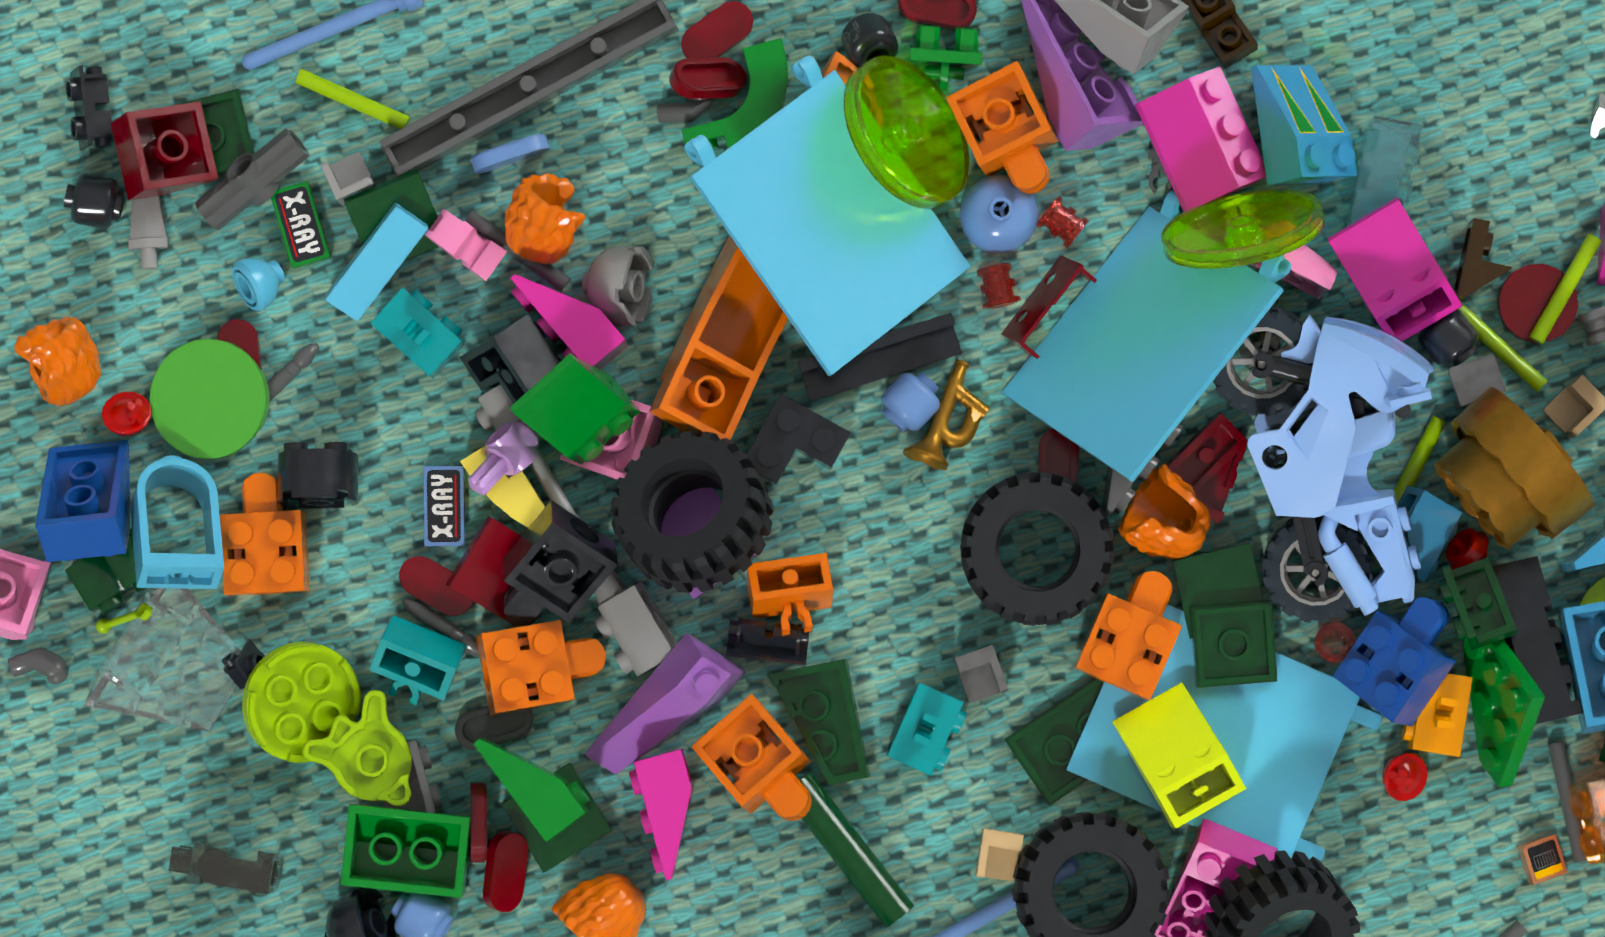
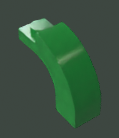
M781 38L743 48V55L750 79L749 92L744 103L735 113L724 119L683 129L682 135L685 144L691 139L703 135L708 139L713 150L718 149V142L725 140L728 149L783 108L788 87V66Z

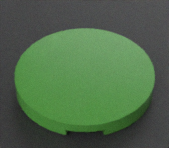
M195 340L172 351L158 367L150 389L151 414L158 431L176 450L196 458L219 459L238 453L262 429L269 410V388L263 370H260L254 359L241 347L223 340Z

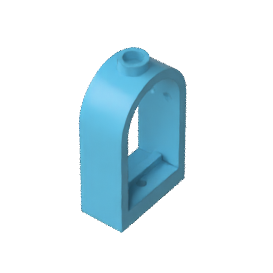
M165 456L143 470L131 504L136 587L218 589L224 570L216 484L211 475L200 465L182 459L179 456ZM173 486L189 492L197 499L203 512L206 554L150 553L146 494L149 491L158 487Z

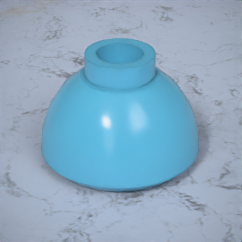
M245 258L234 262L232 267V279L240 297L248 307L258 312L266 309L274 301L278 294L279 284L285 281L284 272L275 260L267 263L257 258Z

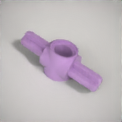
M522 420L520 423L511 421L501 426L486 441V459L468 478L469 487L478 494L485 495L504 474L513 476L520 473L538 456L539 452L536 448L539 445L537 438L540 435Z

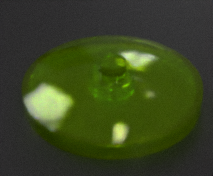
M878 56L858 67L850 75L845 86L843 100L844 115L853 145L869 172L889 193L914 207L924 209L936 208L956 197L963 190L968 179L970 166L967 140L942 90H939L937 84L922 70L897 57Z
M1294 190L1253 191L1219 198L1187 210L1165 226L1161 233V240L1166 258L1177 265L1198 269L1239 267L1273 259L1302 247L1322 231L1325 225V218L1320 200L1311 194Z

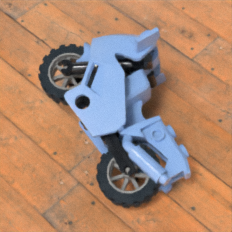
M1272 306L1250 333L1266 331L1264 343L1260 344L1258 349L1248 337L1243 342L1254 357L1232 356L1213 380L1216 391L1229 402L1230 406L1237 410L1239 408L1246 411V414L1256 416L1254 425L1257 433H1253L1249 437L1248 448L1276 516L1293 517L1275 531L1266 547L1262 563L1265 588L1268 589L1272 601L1282 607L1284 613L1289 616L1300 617L1299 620L1304 622H1310L1311 620H1319V623L1329 622L1332 618L1345 616L1353 607H1360L1364 616L1378 609L1379 602L1402 598L1404 603L1414 601L1415 588L1414 570L1421 569V563L1416 545L1408 547L1405 531L1411 530L1406 506L1398 508L1394 489L1374 490L1367 478V467L1373 452L1386 447L1393 440L1396 431L1395 414L1399 418H1406L1411 412L1410 404L1432 399L1431 388L1425 387L1429 373L1434 372L1433 362H1428L1418 352L1395 337L1371 326L1341 318L1326 317L1320 330L1310 314L1305 317L1304 323H1302L1293 313H1287L1280 310L1279 307ZM1272 333L1282 337L1287 342V345L1275 349L1270 344ZM1234 365H1252L1253 369L1244 381H1241L1236 374ZM1254 377L1264 378L1267 390L1255 389L1248 385ZM1271 377L1284 380V382L1274 388ZM1365 401L1369 402L1371 406L1365 407ZM1272 445L1280 446L1283 449L1274 448ZM1364 538L1382 567L1375 578L1371 573L1370 552L1364 543ZM1294 548L1301 554L1303 564H1287L1288 557ZM1287 572H1303L1306 576L1296 588L1290 581ZM1328 577L1340 583V586L1327 594L1324 584ZM1312 580L1318 586L1320 595L1312 596L1302 591Z

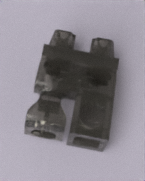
M208 840L194 842V847L187 845L172 847L169 871L189 874L187 883L197 885L209 883L247 890L256 897L272 894L279 888L284 865V857L280 852L260 850L256 860L242 857L241 853L232 847L217 848L218 842Z

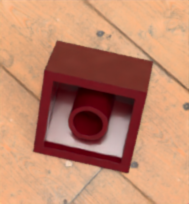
M201 101L126 112L110 123L128 201L167 195L219 179Z

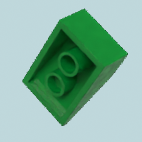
M572 354L567 355L510 407L511 411L565 457L579 464L589 462L600 455L604 448L603 445L614 435H620L628 430L633 424V418L640 413V410L612 376Z
M479 739L473 743L546 842L554 839L590 811L585 805L590 801V798L577 781H573L570 784L566 778L488 739Z

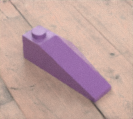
M1021 0L1048 118L1066 151L1092 149L1143 125L1135 106L1138 101L1130 86L1122 76L1115 82L1100 65L1106 59L1105 55L1098 48L1093 50L1087 44L1082 43L1078 38L1081 29L1056 1Z
M686 633L585 752L586 756L612 773L618 774L721 703L746 672L743 668Z

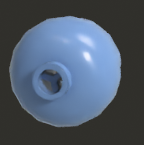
M994 174L979 179L969 187L961 201L959 218L963 233L974 246L987 253L1003 254L1015 251L1029 241L1037 227L1039 209L1034 194L1023 193L1012 184L1008 175ZM1006 207H1008V210L1005 215L1003 210ZM994 211L999 212L1000 216H997Z

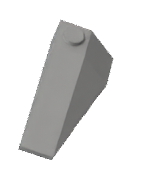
M1055 0L1102 54L1133 74L1156 57L1189 8L1188 5L1180 0Z

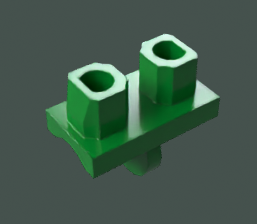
M919 24L915 45H910V60L941 62V67L925 66L924 75L926 78H940L939 90H947L948 79L964 80L965 68L949 67V63L982 65V50H978L979 42L976 28L956 27L954 48L939 47L940 26Z

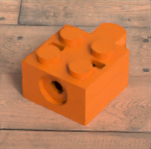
M1018 61L946 97L979 167L987 177L1006 169L1012 184L1023 193L1034 194L1045 188L1049 182V169L1040 151L1059 140ZM976 135L979 136L981 142L978 143L975 137Z
M266 473L250 475L244 480L242 485L243 513L220 514L224 560V595L241 596L310 592L306 512L302 510L282 511L281 504L277 503V479ZM294 546H296L297 556H294Z
M1144 572L1135 579L1126 601L1109 593L1104 594L1073 668L1142 699L1151 700L1182 628V625L1162 617L1172 594V584L1169 579L1160 572ZM1102 629L1103 631L1101 633L1100 638H1096L1099 633V630Z
M561 620L487 632L476 637L490 716L570 702L575 699L572 679L597 674L603 668L606 661L604 647L596 639L587 637L564 641ZM538 695V699L529 700V697Z
M750 694L691 746L740 806L750 814L765 801L778 816L788 821L799 820L810 811L812 805L811 795L795 775L807 766L811 760L753 694ZM729 774L735 779L734 782L728 777Z

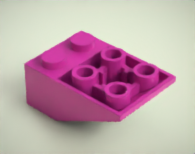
M1398 197L1327 238L1382 331L1401 342L1462 307L1451 284Z
M516 274L510 278L516 286L511 290L513 296L528 314L534 309L539 313L542 318L537 321V324L554 344L561 339L567 347L562 352L565 357L572 354L601 370L628 347L625 338L599 308Z
M683 748L635 761L636 770L629 772L634 794H642L646 809L639 811L645 834L653 833L656 848L650 850L656 874L664 873L665 880L672 879L675 873L693 791V783Z
M1203 818L1171 891L1170 903L1166 904L1164 913L1167 914L1165 922L1163 926H1158L1154 935L1157 937H1206L1205 930L1209 928L1204 922L1206 912H1214L1209 901L1213 894L1222 896L1224 893L1219 884L1226 877L1234 881L1239 876L1235 869L1243 863L1248 869L1256 866L1254 857L1265 854L1269 861L1274 860L1275 851H1278V848Z

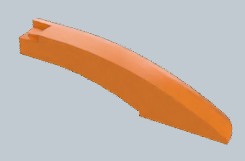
M833 52L821 72L822 77L835 70L879 133L878 110H874L872 99L868 92L869 84L851 61L839 52ZM730 235L676 342L660 377V380L663 382L649 410V413L679 428V434L684 431H695L698 437H701L702 432L706 431L717 434L720 440L722 438L731 440L759 376L788 320Z

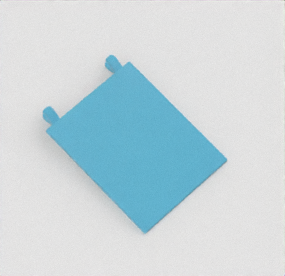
M806 56L798 60L791 67L794 76L808 88L805 92L717 157L710 142L703 135H699L684 145V150L691 160L701 168L689 178L827 375L831 376L971 266L837 72L833 70L825 77H822L815 59L812 56Z
M1171 190L1165 197L1160 213L1150 206L1147 208L1093 276L1097 279L1096 283L1090 281L1036 348L1034 352L1040 357L1036 359L1030 356L1002 391L1010 400L1131 482L1136 479L1283 293L1284 290L1275 282L1285 277L1291 270V263L1284 258V255L1278 250L1272 249L1265 255L1259 273L1177 224L1176 222L1187 216L1189 212L1184 214L1174 190Z
M1167 604L1162 617L1182 625V628L1151 699L1182 682L1247 788L1187 823L1199 828L1203 818L1278 848V851L1285 850L1290 858L1295 851L1305 853L1309 860L1313 856L1321 861L1325 849L1300 838L1350 720L1369 729H1378L1382 716L1358 706L1357 703L1360 697L1334 677L1275 652L1276 682L1197 688L1192 639H1189L1184 613ZM1104 682L1066 770L1162 812L1112 723L1113 720L1149 700L1142 699Z

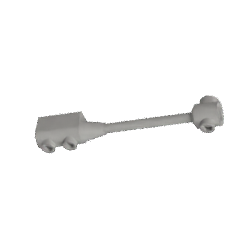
M501 385L496 386L478 398L482 407L475 410V414L486 431L492 428L498 430L501 426L511 421L520 423L521 419L511 411L510 407L513 403ZM537 447L536 449L539 453L530 464L531 469L549 500H552L577 517ZM613 570L595 591L599 604L597 608L601 615L594 620L604 638L608 639L614 636L621 649L615 652L614 655L620 668L626 674L634 670L638 677L661 664L677 645V641L643 582L627 588Z

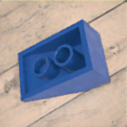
M128 439L49 448L35 524L46 562L126 554L130 533Z

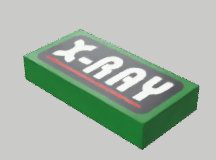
M305 181L276 190L271 200L292 269L330 259V251L309 182Z

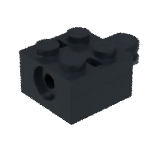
M551 500L503 558L504 582L511 585V588L504 595V613L507 619L515 625L528 626L547 608L569 623L617 567L616 542Z

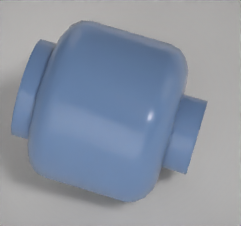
M922 372L917 378L910 373H902L882 394L881 402L884 408L881 410V413L902 432H905L907 428L912 431H918L940 407L939 399L935 395L939 388Z
M402 893L391 911V914L396 916L395 932L402 937H445L454 921V917L450 916V904L436 895L411 893L408 896Z

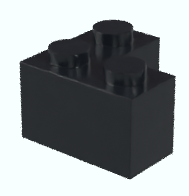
M529 314L492 334L459 357L481 391L499 382L513 404L562 361L561 358L554 354L545 340L543 330L537 323L532 321Z
M780 393L750 447L747 456L761 477L777 485L796 451L831 470L851 432Z

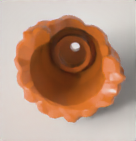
M549 173L540 176L533 174L528 178H522L521 183L513 190L512 201L505 212V240L510 249L515 254L520 255L521 258L548 265L558 263L567 256L569 248L574 242V233L586 218L583 213L569 212L564 209V205L572 198L575 192L574 186L569 182L568 178H558L556 175Z
M67 316L60 320L54 319L47 325H35L33 329L26 332L25 336H19L16 339L14 350L19 356L30 363V375L39 387L43 400L47 401L48 404L64 406L75 403L91 392L101 377L102 371L97 346L92 341L85 325L75 317L70 318Z
M1162 464L1160 467L1152 470L1146 481L1140 483L1135 495L1130 500L1131 504L1125 509V514L1121 518L1122 522L1118 526V531L1129 544L1137 547L1140 552H1145L1151 557H1163L1172 560L1188 556L1202 547L1210 528L1211 517L1207 507L1196 497L1192 486L1184 482L1180 475L1171 472L1167 464Z
M606 873L591 880L580 882L574 889H571L557 900L552 906V912L577 937H637L639 928L646 916V902L641 890L628 877L618 873Z

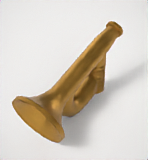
M959 359L955 360L956 365L948 378L939 401L940 407L934 414L927 434L921 441L910 447H905L903 454L909 459L923 462L937 470H947L949 465L943 456L942 444L950 448H961L969 444L976 434L981 419L991 408L963 386L965 374L970 364ZM956 401H959L965 408H968L960 430L952 432L948 428V422Z

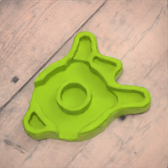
M371 690L365 695L361 719L358 722H352L345 715H338L334 718L330 733L326 738L309 740L302 748V755L307 761L319 763L327 767L334 774L338 784L348 794L367 801H385L395 807L406 804L411 798L412 791L409 785V778L412 768V754L410 747L402 733L390 723L387 716L386 697L380 690Z

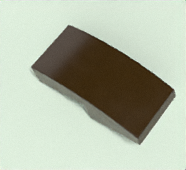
M1181 0L1189 6L1188 12L1224 69L1258 50L1257 41L1236 13L1232 0Z

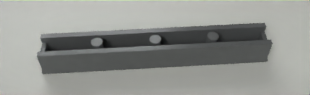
M639 0L380 140L381 148L397 177L416 169L420 171L679 30L663 0Z

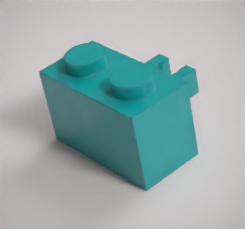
M402 287L372 320L371 324L427 375L434 379L465 344L458 338L463 331L446 315L439 321L428 310L433 304L417 289L409 294Z
M393 615L380 639L369 670L394 680L388 692L393 697L396 696L399 687L407 685L412 692L409 703L415 706L422 692L444 701L458 671L467 645Z
M919 682L886 756L930 776L934 769L942 771L951 749L944 747L950 732L958 735L967 715V712L961 710L964 702Z

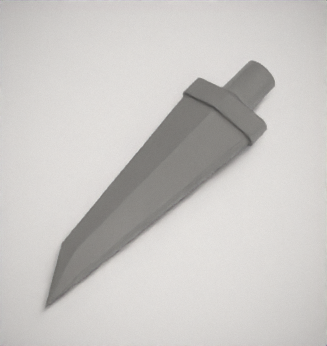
M160 196L132 200L128 250H140L141 269H157L156 249L168 248V237L166 236Z

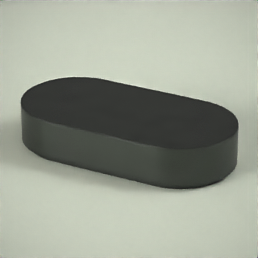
M488 705L470 710L458 718L455 725V736L458 742L469 750H477L473 743L479 739H488L496 744L511 741L525 736L531 730L534 722L532 709L490 716Z

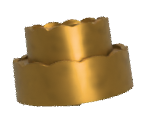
M1489 387L1451 422L1453 434L1460 442L1434 464L1435 472L1444 479L1446 489L1454 496L1459 497L1463 510L1470 516L1477 518L1483 532L1494 536V540L1499 546L1505 547L1508 550L1534 528L1541 535L1549 536L1552 540L1595 506L1591 493L1571 465L1573 462L1572 458L1552 433L1538 426L1519 406L1498 389Z

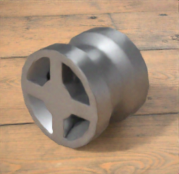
M1605 306L1577 316L1579 324L1586 328L1587 335L1585 340L1587 346L1605 341Z

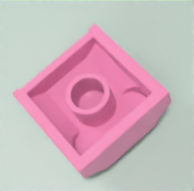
M1281 223L1279 228L1270 227L1264 233L1248 263L1260 269L1267 252L1272 249L1278 250L1291 263V270L1280 280L1319 300L1324 292L1330 291L1338 271L1320 255L1306 246L1305 242L1301 240L1303 234L1299 230Z
M632 400L640 410V413L633 418V424L628 430L620 435H614L603 445L604 448L600 455L583 464L570 460L563 454H561L560 460L618 480L619 477L625 478L627 473L624 468L631 459L637 461L642 456L640 451L649 444L652 448L656 446L662 430V419L649 413L651 406Z
M0 549V637L11 640H27L28 635L35 626V614L51 568V562L37 560Z

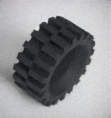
M1285 850L1275 851L1274 860L1271 861L1268 860L1265 854L1254 857L1256 866L1248 869L1243 863L1235 870L1239 876L1234 881L1226 877L1219 884L1224 891L1222 896L1212 895L1209 904L1214 912H1206L1204 921L1209 928L1205 930L1206 937H1260L1264 929L1283 914L1296 910L1314 911L1315 915L1305 931L1298 937H1355L1353 934L1360 933V923L1355 917L1358 915L1356 908L1328 868L1324 867L1317 858L1312 856L1309 860L1305 853L1298 851L1294 852L1292 859Z

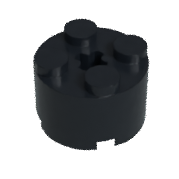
M302 442L285 443L284 452L278 454L277 503L288 507V499L298 500L299 508L301 509L344 508V500H349L352 506L357 505L358 454L348 449V443L326 442L324 443V449H308V444Z

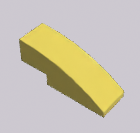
M486 446L460 461L470 476L486 459ZM523 471L510 478L504 474L486 494L493 503L511 518L527 528L545 508L544 503Z

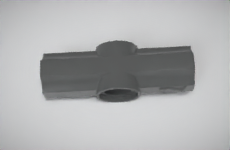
M285 128L255 154L245 153L236 158L227 169L226 177L195 202L197 210L209 225L220 230L249 205L258 206L268 201L276 192L279 181L310 156L308 149L292 130Z

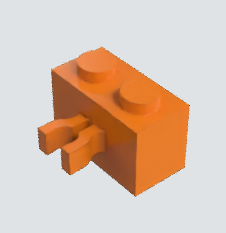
M827 553L756 562L747 569L746 583L752 618L782 615L780 624L782 636L790 635L789 621L792 619V613H797V618L803 622L805 633L812 632L813 629L809 611L832 608L833 585Z

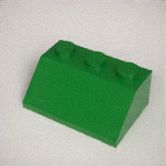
M349 804L341 885L462 898L466 892L471 817Z

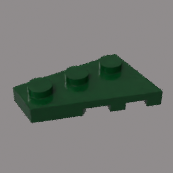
M847 659L767 674L772 685L776 687L784 701L789 715L794 719L806 740V745L829 785L871 777Z

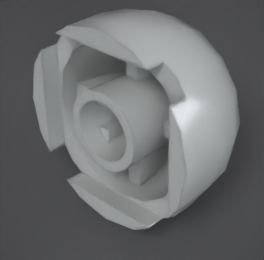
M640 246L611 247L602 251L592 262L590 269L584 273L582 287L584 293L587 294L590 305L599 308L611 323L636 326L635 321L643 322L651 305L653 289L652 287L644 292L646 270H653V262L649 252Z

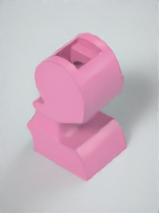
M442 209L431 228L424 234L456 260L460 259L463 266L487 281L507 253L506 250L483 236H478L477 230L466 221H461L445 209Z

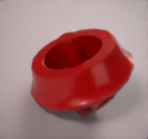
M121 392L106 401L102 408L101 417L104 425L110 431L120 436L130 437L144 430L151 419L152 409L149 401L143 395L135 392Z
M1469 528L1456 534L1448 544L1445 552L1450 568L1454 570L1486 558L1489 544L1488 536L1483 531Z
M1404 753L1392 757L1387 761L1382 772V781L1387 793L1397 801L1414 799L1422 792L1428 777L1425 762L1414 753Z

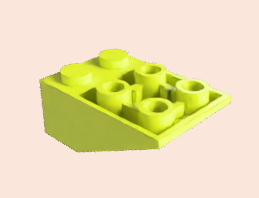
M1182 682L1112 721L1172 828L1180 827L1247 789L1226 751Z

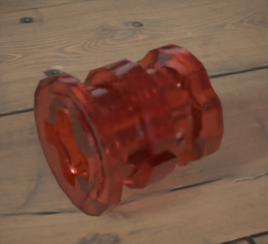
M1059 195L1039 219L1036 227L1038 229L1043 226L1051 230L1049 235L1054 239L1057 236L1063 240V246L1068 248L1089 220L1086 217L1080 219L1075 215L1077 210L1073 207L1066 208L1062 205L1063 197Z
M1011 263L996 264L976 271L977 277L982 278L983 285L980 286L981 294H986L987 301L982 305L983 309L1001 308L1022 300L1021 296L1014 295L1013 288L1016 287L1015 278H1010Z
M1337 622L1328 623L1321 627L1316 634L1314 649L1324 661L1341 662L1355 644V637L1351 629L1346 625ZM1332 632L1336 633V639L1343 641L1344 644L1343 647L1336 649L1335 654H1332L1331 648L1324 646L1323 643L1325 639L1331 637Z

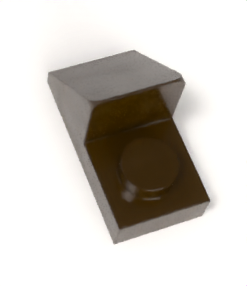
M1473 218L1468 222L1454 291L1459 300H1462L1512 269L1510 266L1482 260L1483 255H1489L1492 247L1493 233L1488 232L1490 221Z

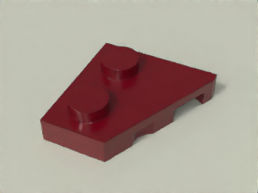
M1217 412L1166 463L1171 472L1180 475L1184 482L1192 486L1196 497L1207 507L1211 519L1217 524L1223 518L1224 512L1222 510L1229 490L1233 489L1237 477V467L1244 457L1248 440L1220 412Z

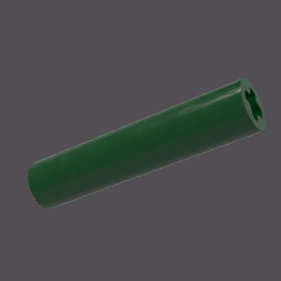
M808 773L800 781L809 791L812 805L806 816L801 818L887 928L912 909L914 904L812 773Z

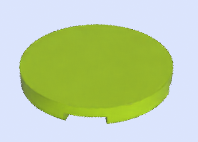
M304 641L285 644L264 656L249 675L242 698L243 719L252 739L259 747L272 756L293 763L309 762L302 755L304 744L309 740L326 738L330 733L334 718L338 715H345L354 722L356 715H359L361 706L360 685L353 668L347 660L324 645Z

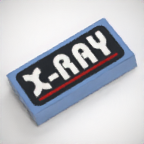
M423 466L424 546H465L464 467Z

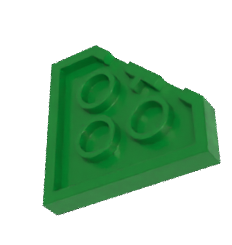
M1466 638L1463 653L1467 677H1473L1470 701L1479 761L1498 788L1511 786L1544 702L1545 695L1504 639L1471 650Z

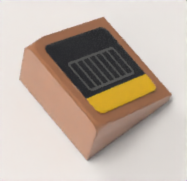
M1556 834L1517 845L1529 884L1535 885L1568 872Z

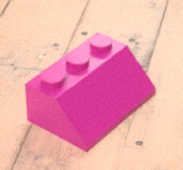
M1220 66L1190 77L1135 105L1184 214L1242 191L1266 177L1262 156Z

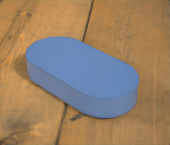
M536 134L482 151L472 156L471 163L475 174H480L548 152L551 148L546 135Z

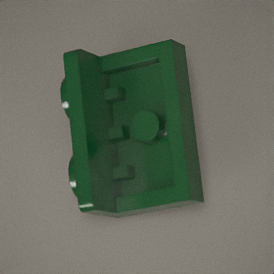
M1489 557L1454 570L1450 569L1449 564L1441 567L1444 579L1437 583L1445 604L1454 603L1458 615L1451 619L1459 640L1467 638L1471 650L1518 634Z

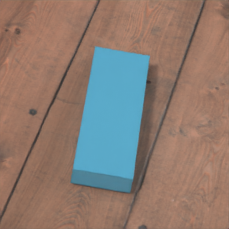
M395 202L324 295L325 300L358 322L428 230V225Z

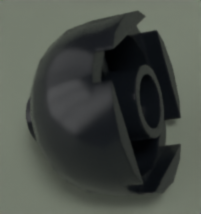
M358 887L340 896L331 906L327 915L324 937H400V935L395 932L393 914H390L387 921L378 902V899L383 898V895L377 889Z

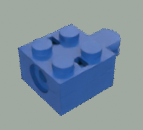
M1418 597L1413 601L1402 619L1395 614L1377 610L1333 677L1392 723L1413 726L1457 661L1434 644L1449 622L1450 614L1447 607L1435 599Z

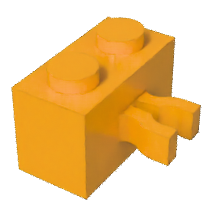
M1447 674L1413 726L1403 725L1402 740H1408L1407 749L1460 757L1473 677Z

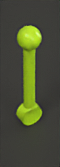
M143 603L136 611L110 620L100 618L96 622V630L99 633L105 634L110 631L111 627L138 618L146 621L150 618L153 608Z

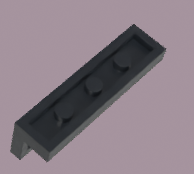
M952 313L885 333L831 376L827 375L815 356L799 360L798 366L810 402L961 355L962 351L954 329L955 322Z

